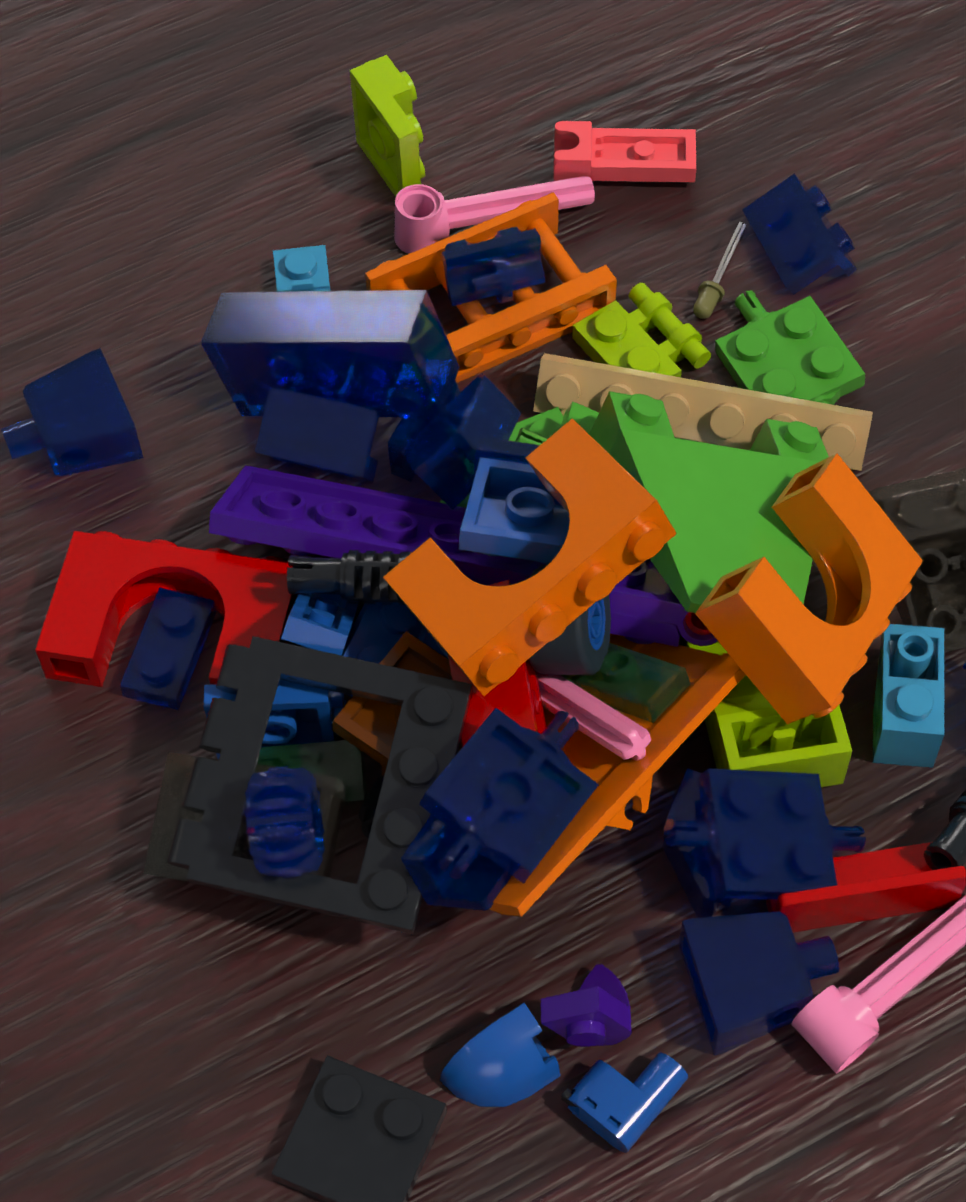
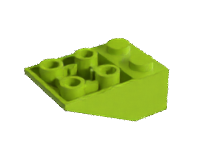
M718 641L708 646H698L690 642L686 643V647L721 656L727 653ZM745 675L704 720L725 803L844 783L852 755V748L840 705L824 717L814 718L813 715L786 724L747 675Z

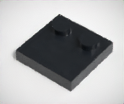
M327 1055L271 1173L273 1181L321 1202H408L447 1113L446 1103Z

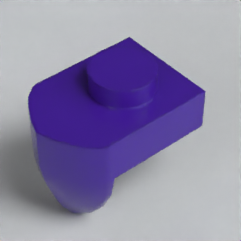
M602 964L595 965L584 980L580 990L541 998V1024L564 1037L571 1045L580 1047L614 1045L627 1039L632 1034L631 1008L627 993L617 976Z

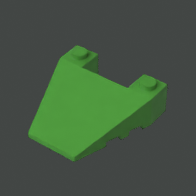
M609 391L589 435L658 501L677 534L665 543L662 549L650 560L687 612L696 613L722 576L762 557L768 560L804 604L813 559L772 509V506L795 474L829 457L817 427H812L799 421L789 423L766 419L750 450L674 437L662 400H657L644 394L629 395Z

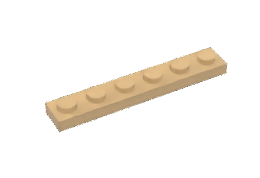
M546 353L541 358L534 412L543 413L559 407L564 416L565 411L572 402L600 412L609 391L629 395L644 394L663 401L674 437L745 450L751 449L766 419L789 423L799 421L812 427H817L829 457L838 453L850 469L862 470L873 412Z

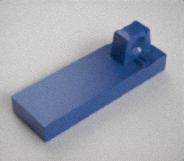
M299 593L288 616L281 639L301 645L304 648L342 655L359 603H348L347 600H342L341 595Z

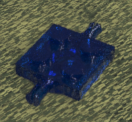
M495 708L425 792L419 803L421 807L452 829L458 837L438 861L439 867L444 873L458 856H462L449 874V877L454 879L462 878L471 863L481 854L493 860L523 884L526 882L599 785L576 768L564 751L561 750L579 729V724L575 717H572L564 729L558 732L569 716L568 712L559 711L540 734L521 727L499 709Z
M707 769L697 777L701 801L698 821L668 819L664 827V835H669L665 838L668 846H700L710 866L714 898L777 900L779 895L836 886L837 879L833 851H853L859 853L864 849L866 837H860L865 833L861 826H831L825 813L819 774Z

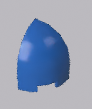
M523 1003L470 1039L444 1067L439 1081L457 1098L479 1107H506L532 1096L559 1078L561 1073L556 1057L554 1055L550 1056L537 1039L536 1035L541 1033L542 1029L526 1004Z

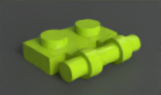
M645 283L635 285L629 292V299L638 307L633 312L628 313L615 300L573 325L572 338L596 363L681 378L682 370L676 365L677 362L686 358L697 369L703 367L711 358V353L701 343L702 335L690 323L683 324L671 312L672 304L660 292L653 293ZM657 327L668 340L658 345L646 332Z

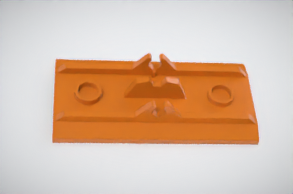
M610 634L607 656L602 668L594 675H564L563 677L647 729L651 736V742L645 748L646 756L639 761H635L632 758L624 760L543 707L554 769L530 775L518 758L471 769L470 778L458 796L452 802L446 799L426 884L499 914L522 917L605 826L626 830L632 829L633 821L625 816L626 804L632 798L633 810L641 813L648 811L652 779L655 772L746 674L728 653H724L721 656L682 645L676 647L656 642L652 644H637L627 640L624 636Z

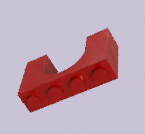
M74 531L35 651L47 679L103 687L118 635L127 619L139 608L154 600L171 596L191 597L208 603L224 618L221 635L209 674L210 685L217 684L227 645L233 644L250 648L253 636L286 644L292 643L281 639L288 616L299 593L289 594L287 588V567H293L289 566L288 561L273 556L259 559L233 555L231 552L220 548L199 550L179 547L172 542L160 539L146 542L122 538L115 533L98 531L94 534Z

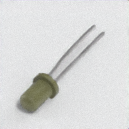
M739 222L713 281H703L698 289L699 296L693 307V313L696 317L700 319L709 318L717 302L722 301L725 292L722 286L719 285V282L744 232L746 224L742 225V222Z

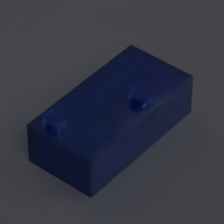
M427 290L221 293L201 340L205 352L241 416L443 418L460 367Z

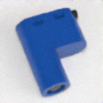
M661 1052L654 1057L634 1083L630 1082L606 1062L597 1060L573 1090L567 1088L563 1092L561 1100L569 1105L567 1108L578 1119L617 1150L627 1153L686 1082L688 1074L678 1062Z

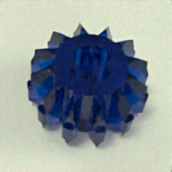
M289 766L269 768L265 772L253 773L245 792L246 810L244 812L247 820L246 834L249 838L250 854L253 856L254 866L260 874L281 876L282 878L302 876V873L317 871L325 851L323 842L325 831L323 828L320 792L317 790L316 779L305 768L289 769Z

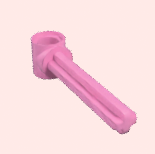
M581 176L444 200L442 193L430 186L422 184L410 185L400 190L395 198V243L402 251L410 254L449 237L450 229L480 224L513 210L526 201L536 200L552 192L559 199L558 210L589 205L595 200L593 182L590 177Z
M537 672L544 708L624 760L632 758L635 761H639L646 756L645 748L651 742V736L647 729L561 675H543Z
M966 895L853 989L846 986L836 988L834 985H831L812 999L793 1019L791 1025L836 1074L854 1062L879 1036L878 1018L966 945Z

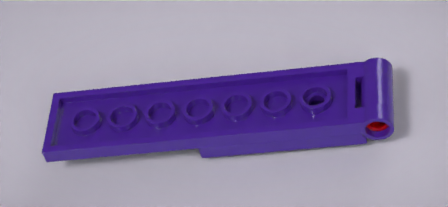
M247 465L243 467L210 511L209 533L226 536L232 542L243 545L262 543L282 547L288 553L299 556L317 554L342 558L343 553H349V550H360L361 553H366L368 550L377 551V553L394 551V554H400V552L415 551L431 537L449 558L454 559L455 565L466 577L486 586L509 580L511 584L522 582L530 578L536 568L541 565H548L537 561L505 556H488L478 552L459 550L460 528L466 507ZM650 559L645 560L627 575L609 594L611 610L610 634L624 636L627 640L637 644H652L656 642L676 647L679 645L680 635L688 642L698 646H708L718 641L695 613L687 612Z

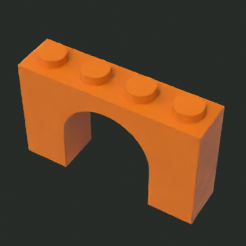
M573 418L525 457L546 490L569 513L570 518L568 534L561 550L543 570L531 578L508 586L482 585L466 577L430 537L383 577L483 696L488 694L499 683L508 680L518 667L548 642L558 638L569 624L595 602L608 596L620 581L645 560L654 557L662 549L663 545L677 534L658 501Z
M838 453L795 474L772 506V509L812 557L820 571L827 594L826 621L824 622L816 617L804 606L765 557L759 558L722 576L695 613L786 724L813 715L814 718L824 717L842 702L844 686L849 678L857 673L867 662L866 651L873 640L880 636L890 625L889 614L894 606L911 591L912 585L910 581L923 562Z

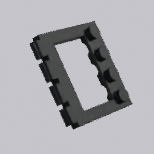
M254 636L252 637L250 648L233 644L227 645L216 688L223 692L235 694L236 699L232 701L223 698H212L199 745L201 749L220 754L218 761L199 757L195 759L182 806L186 810L204 814L202 822L182 818L178 820L167 863L189 869L186 879L193 884L414 934L471 701L472 684ZM279 679L402 706L357 884L232 856Z

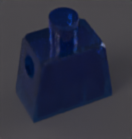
M101 348L93 350L27 384L22 393L31 418L1 428L12 460L44 449L54 475L66 476L143 458L136 427Z
M779 911L691 918L682 921L679 947L714 1056L728 1052L792 1023L797 1014L813 998L810 980L839 973L838 956L831 938L824 936L796 943L788 917L785 913Z

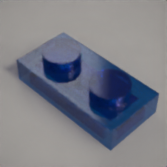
M159 588L120 684L123 697L179 710L217 612L214 600Z

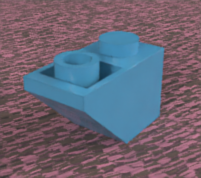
M890 624L881 636L873 709L872 763L933 768L944 738V628Z

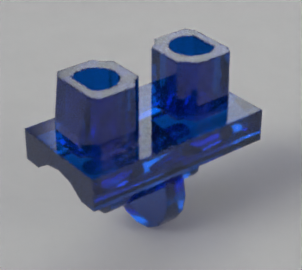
M518 227L500 230L493 239L475 244L469 243L465 239L448 243L445 251L442 252L448 298L452 306L496 295L501 304L513 300L514 290L545 283L540 252L541 239L536 228L522 232Z

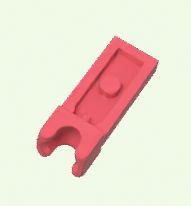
M559 121L555 124L554 181L588 176L592 181L695 182L696 129L592 128L591 121Z

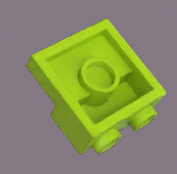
M387 55L370 60L361 66L351 69L350 79L356 141L396 197L400 190L410 185L421 184V179L425 177V168L419 156V143L423 142V133L419 122L413 115L412 102L417 99L415 86L408 73L405 71L399 72Z

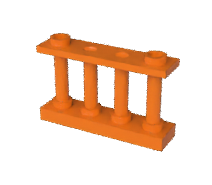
M554 192L536 200L526 201L513 210L401 258L383 262L375 269L365 273L368 307L372 313L395 305L421 345L415 348L416 377L426 396H430L573 332V325L616 300L617 279L607 265L588 273H581L556 238L555 234H558L559 199ZM535 244L563 284L543 293H534L509 257V254ZM489 264L516 304L495 314H487L461 275ZM440 284L443 285L469 324L447 335H440L414 297Z

